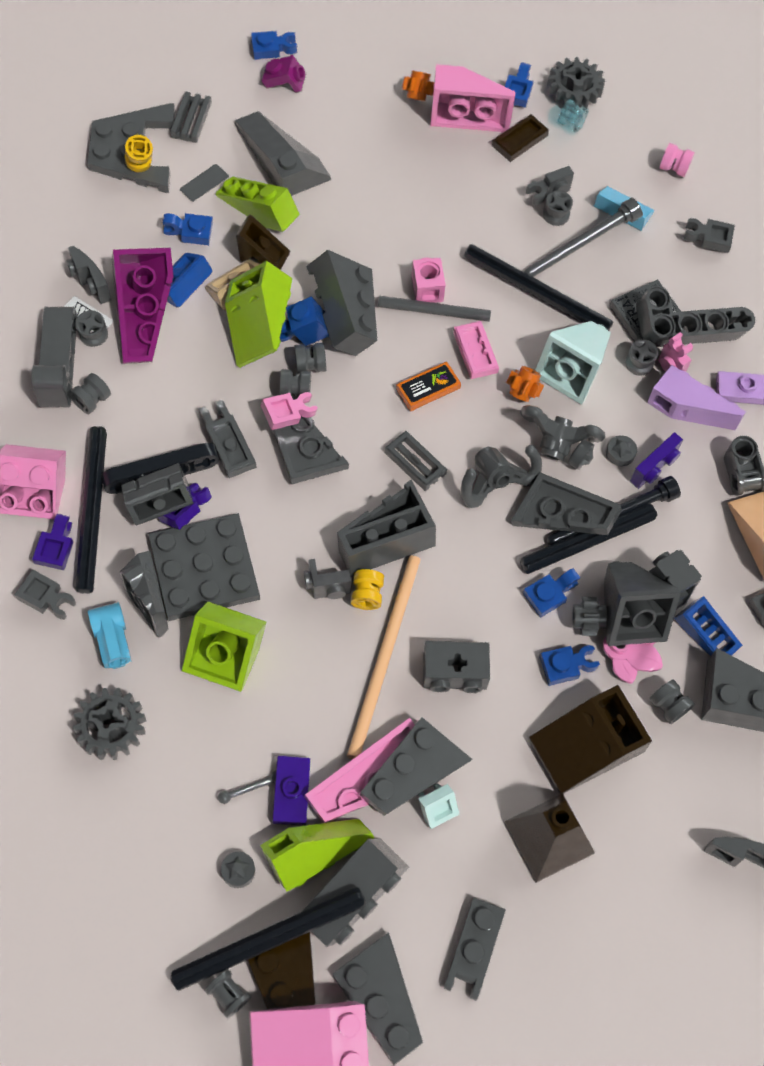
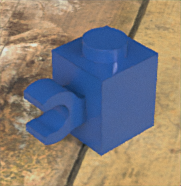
M312 296L286 307L288 320H285L282 325L281 342L288 341L296 336L307 346L329 337L323 314L326 312Z

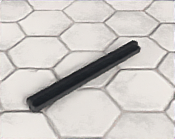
M652 504L641 506L618 516L608 535L575 534L522 557L520 561L521 567L526 574L535 572L654 521L657 511Z

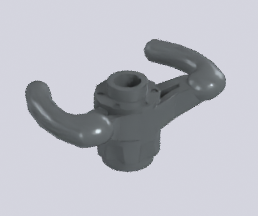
M532 405L524 406L520 411L521 416L529 422H535L543 434L540 454L555 460L563 461L564 456H568L572 444L587 438L590 442H602L605 439V432L600 427L594 425L572 427L573 421L556 416L554 421L548 418L542 409Z
M528 445L525 448V453L531 462V467L528 471L509 463L497 448L485 447L481 449L475 456V468L480 474L473 491L472 486L477 475L476 470L473 468L467 469L462 480L461 495L466 506L469 508L479 507L489 492L497 488H503L510 483L516 482L524 486L533 485L542 470L541 456L535 446Z

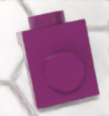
M294 55L272 59L266 64L262 83L266 88L289 83L297 93L302 90L306 72Z

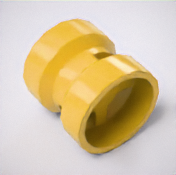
M143 135L131 136L125 144V164L134 172L148 170L152 163V143Z
M361 569L354 572L353 584L355 585V591L351 595V605L362 610L379 609L382 604L380 589L384 585V575L379 571Z

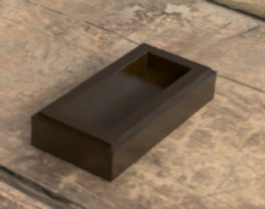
M530 114L495 138L492 147L511 162L546 138L549 129Z

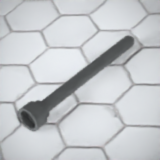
M633 197L621 203L617 213L529 266L524 272L534 277L620 223L636 221L643 216L640 205Z

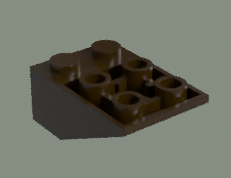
M619 685L590 698L528 738L560 795L644 753L652 742V739Z

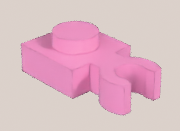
M681 332L670 338L669 342L663 346L658 361L665 372L671 365L687 372L692 359L687 354L693 350V345L689 343L685 346L682 343L681 338L683 334Z
M290 393L263 399L260 406L271 430L299 424L301 416L305 418L313 417L317 412V405L312 407L304 405V403L310 401L311 393H302L295 400H293Z

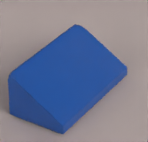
M185 253L173 265V279L167 299L168 303L179 308L212 274V268L203 255Z

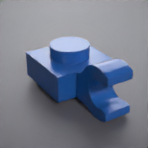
M521 62L517 76L509 75L505 87L515 91L514 105L526 108L534 81L528 80L531 65Z
M185 213L184 220L174 214H164L163 234L181 235L183 243L209 246L213 225L212 216Z
M574 568L566 571L556 581L548 574L525 588L523 594L541 618L566 603L567 597L564 593L579 584L577 581L580 579V576Z

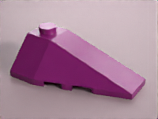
M171 247L114 249L112 253V270L123 364L152 362L173 279Z

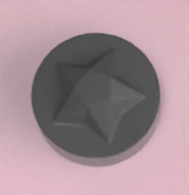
M622 435L612 438L606 449L607 458L617 466L631 464L637 454L636 443L631 438Z
M586 439L582 440L572 453L569 464L577 470L583 465H588L593 459L595 445Z
M233 852L226 856L221 865V874L225 883L233 888H243L252 882L255 876V864L248 854Z

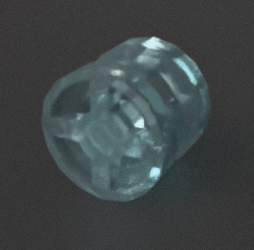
M569 99L561 110L558 124L561 126L567 125L571 127L573 132L578 133L587 118L589 108L585 106L579 107L575 104V101Z

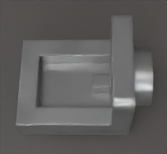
M309 559V570L304 571L306 589L312 588L314 599L324 597L339 599L351 593L349 570L318 575L315 559Z

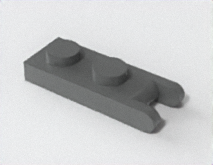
M473 898L444 989L451 991L455 978L474 985L470 993V999L477 1001L506 909Z

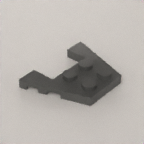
M174 103L92 121L88 156L89 170L120 180L123 177L135 180L137 185L144 187L152 185L158 187L161 192L169 193L170 167L150 166L144 172L130 170L125 164V144L131 136H145L147 128L172 129L175 119Z

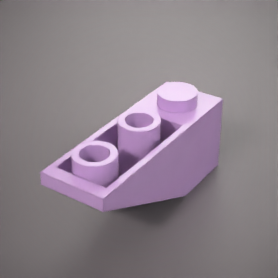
M673 365L669 367L653 387L647 402L671 419L731 430L737 429L746 413L736 403L723 398L711 387L701 384L686 371L680 370Z

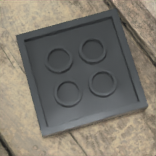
M239 513L184 525L180 530L171 528L149 533L168 621L196 615L207 601L227 608L260 600V593Z

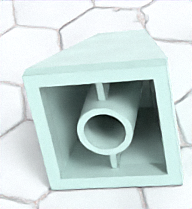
M593 321L551 332L536 367V371L541 374L540 380L582 405L602 363L611 332L603 325L596 324Z

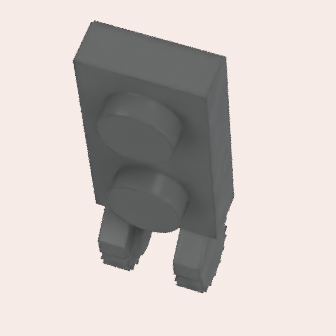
M224 401L216 402V409L221 419L214 422L209 410L205 406L199 408L206 432L212 444L216 447L219 459L228 478L257 468L256 461L233 414L230 415Z

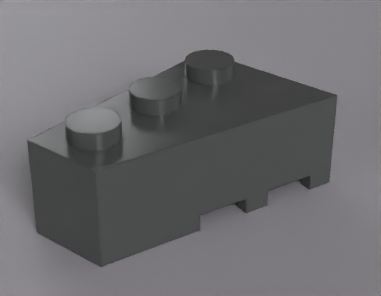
M412 479L405 483L404 489L397 494L384 498L382 504L370 513L366 511L337 532L339 554L351 577L354 576V572L357 570H371L436 546V525Z
M716 648L707 661L701 720L764 732V672Z
M368 839L303 910L312 908L353 888H359L362 891L366 903L365 907L312 931L326 947L334 945L336 942L342 945L355 931L352 926L360 918L364 920L378 906L376 901L385 892L388 894L401 881V876L409 868L382 839Z

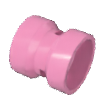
M669 143L659 168L666 171L674 170L677 175L685 177L695 152L689 149L680 150L677 145Z

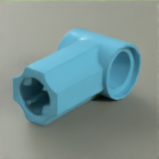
M117 602L88 610L90 624L94 637H97L104 667L116 669L124 667L127 663L131 662L124 633L126 626L120 603Z

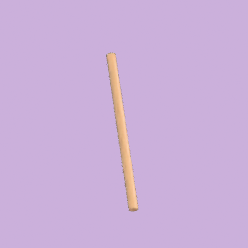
M409 556L348 750L347 757L352 760L361 754L421 561L417 556Z

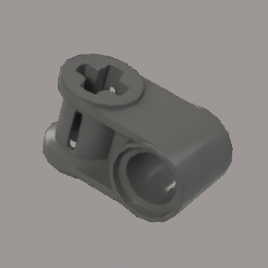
M748 436L736 437L724 455V463L730 478L732 492L736 496L742 495L745 491L758 490L759 492H764V466L757 443ZM736 451L742 452L745 457L740 456Z

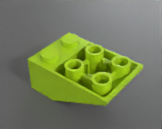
M268 261L230 280L225 307L236 365L239 368L274 353L280 345V334L286 319L285 311L291 296L290 289L293 278Z

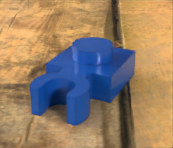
M277 31L251 33L254 60L280 58V52L286 54L297 53L294 32H287L282 36H277Z
M571 646L542 652L539 658L548 686L579 679L581 675L580 669L585 672L597 670L600 665L599 661L588 662L584 657L593 654L594 646H584L576 654L573 653Z

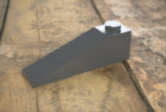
M259 111L235 120V125L273 185L288 188L291 196L331 180V176L316 155Z

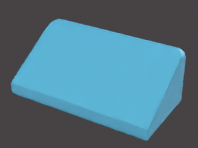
M607 186L598 193L594 207L614 215L618 212V208L621 207V203L630 197ZM638 202L643 216L634 222L629 221L627 224L642 231L655 210Z

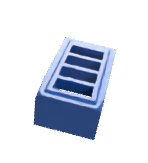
M704 596L693 601L674 617L680 627L710 656L717 648L716 646L723 640L728 644L722 651L729 655H733L743 646ZM696 612L700 615L697 620L693 617ZM707 622L710 626L703 630L701 625ZM716 631L719 635L711 640L709 636Z

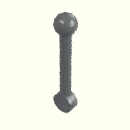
M276 771L272 772L271 777L230 792H220L218 795L219 802L227 804L233 797L271 783L275 784Z

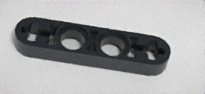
M202 443L108 469L102 474L101 479L107 493L118 494L122 493L121 485L138 480V478L179 463L184 475L212 468L217 465L220 459L214 444Z

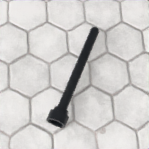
M672 476L659 480L653 490L621 503L622 511L620 515L658 500L670 502L679 498L681 491L677 481ZM558 531L549 535L547 542L549 545H552L580 532Z

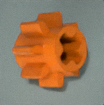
M412 71L411 77L404 76L402 89L408 91L406 98L426 102L427 95L433 96L434 82L430 81L431 74Z
M521 366L520 370H511L506 381L507 384L511 385L509 393L525 402H529L531 397H539L544 387V384L540 383L539 380L541 374L526 366Z

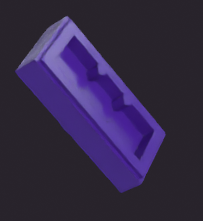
M277 757L272 824L306 826L308 802L304 796L309 790L311 758Z

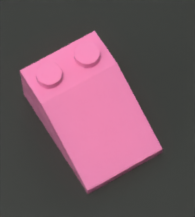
M436 64L431 126L505 132L510 129L515 91L465 67Z
M347 1001L249 1012L252 1066H369L365 1004Z

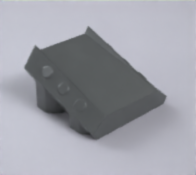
M151 551L138 553L120 571V575L131 600L140 609L152 630L160 638L169 627Z

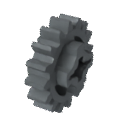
M575 57L574 61L571 62L568 58H565L564 64L558 61L555 68H551L547 84L550 87L549 94H556L555 101L563 100L565 107L571 103L574 109L578 108V104H582L583 107L587 108L589 102L595 104L597 98L602 96L605 79L602 78L603 71H596L597 64L588 65V59L579 62V58Z
M103 688L102 696L97 697L93 692L90 693L92 701L89 704L84 701L80 702L83 713H74L75 720L80 723L73 726L75 734L80 735L77 738L79 745H86L85 750L89 755L97 750L100 760L105 758L106 753H110L113 760H117L118 752L121 750L124 754L129 755L128 746L132 744L138 747L140 742L136 736L145 735L146 732L145 728L140 725L146 722L145 714L139 713L142 710L140 702L133 703L134 698L130 692L123 698L120 688H116L113 695H109L107 688ZM122 707L130 713L131 720H128V717L122 716ZM104 724H110L109 728H105ZM88 727L98 732V740L91 737Z

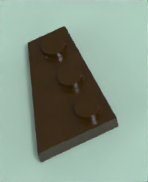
M310 932L248 960L267 1010L316 1005Z

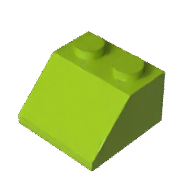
M207 601L195 615L182 671L241 692L259 652L267 621Z

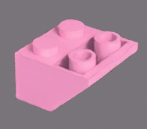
M8 444L0 449V513L55 519L58 514L65 483L66 451Z

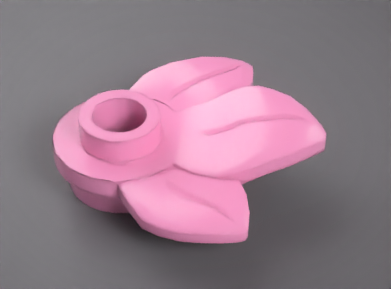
M606 637L603 641V650L612 660L614 674L624 682L632 684L637 676V671L653 672L661 670L663 667L661 656L656 648L653 647L655 643L624 645L625 648L619 649L616 646H608Z

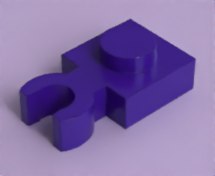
M198 483L190 485L194 504L158 517L159 521L180 530L200 512L199 505H203L211 499L212 496L208 487L200 490Z

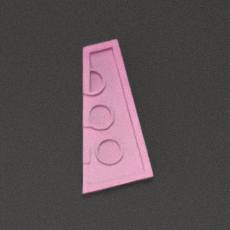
M410 718L305 794L304 798L322 823H327L370 805L358 794L415 726Z

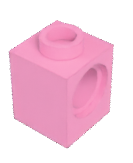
M441 258L413 260L411 278L415 300L433 303L443 302L446 285Z

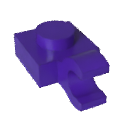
M57 514L51 533L41 532L32 558L34 564L65 570L74 543L72 538L68 537L73 524L69 522V516Z

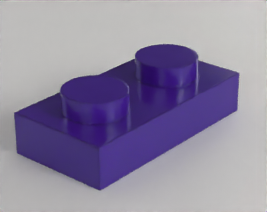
M674 432L635 468L630 483L637 489H640L646 482L652 484L661 474L662 470L660 469L665 464L671 466L679 458L681 452L678 450L683 439Z

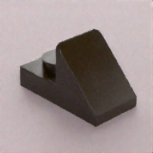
M251 214L246 217L236 235L241 262L254 256L260 263L268 261L281 270L291 252Z

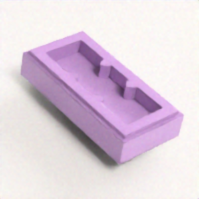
M718 371L716 375L717 394L732 402L764 405V375Z

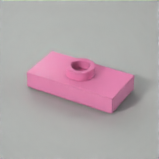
M478 321L454 327L453 333L470 379L498 373L499 366L482 322Z

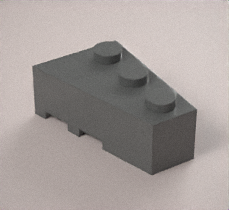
M327 249L306 267L308 273L314 275L318 287L314 291L317 299H322L326 311L323 314V318L333 348L357 356L378 341L372 269Z

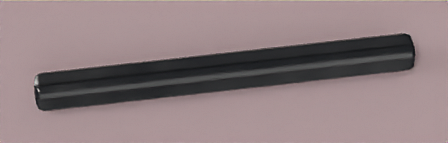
M470 244L465 251V258L576 319L584 323L593 321L596 324L603 325L610 331L613 325L611 319L473 244Z
M102 426L91 427L89 433L75 586L77 592L81 594H90L94 590L103 485L101 476L104 473L107 438L106 429Z
M353 888L177 968L171 972L172 984L176 990H183L365 907L364 895L359 888Z

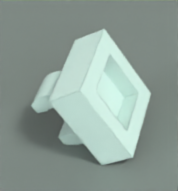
M436 783L433 785L435 791L424 795L423 792L418 794L424 820L430 829L460 814L454 791L448 784L441 786Z

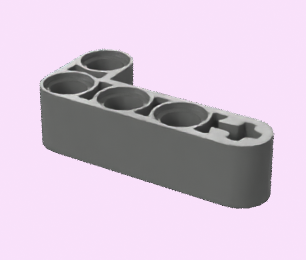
M661 286L651 287L636 304L641 337L651 341L656 347L664 346L669 342L670 338L680 332L683 334L681 341L684 345L689 343L733 341L742 337L755 325L754 313L746 307L673 312L670 294ZM649 299L653 300L657 307L653 306ZM708 322L714 326L715 330L709 326ZM681 324L687 327L688 332L682 328ZM654 326L658 327L662 334L657 333Z
M44 307L39 365H33L32 387L39 407L71 406L72 399L69 392L73 386L77 330L75 325L77 319L75 307Z

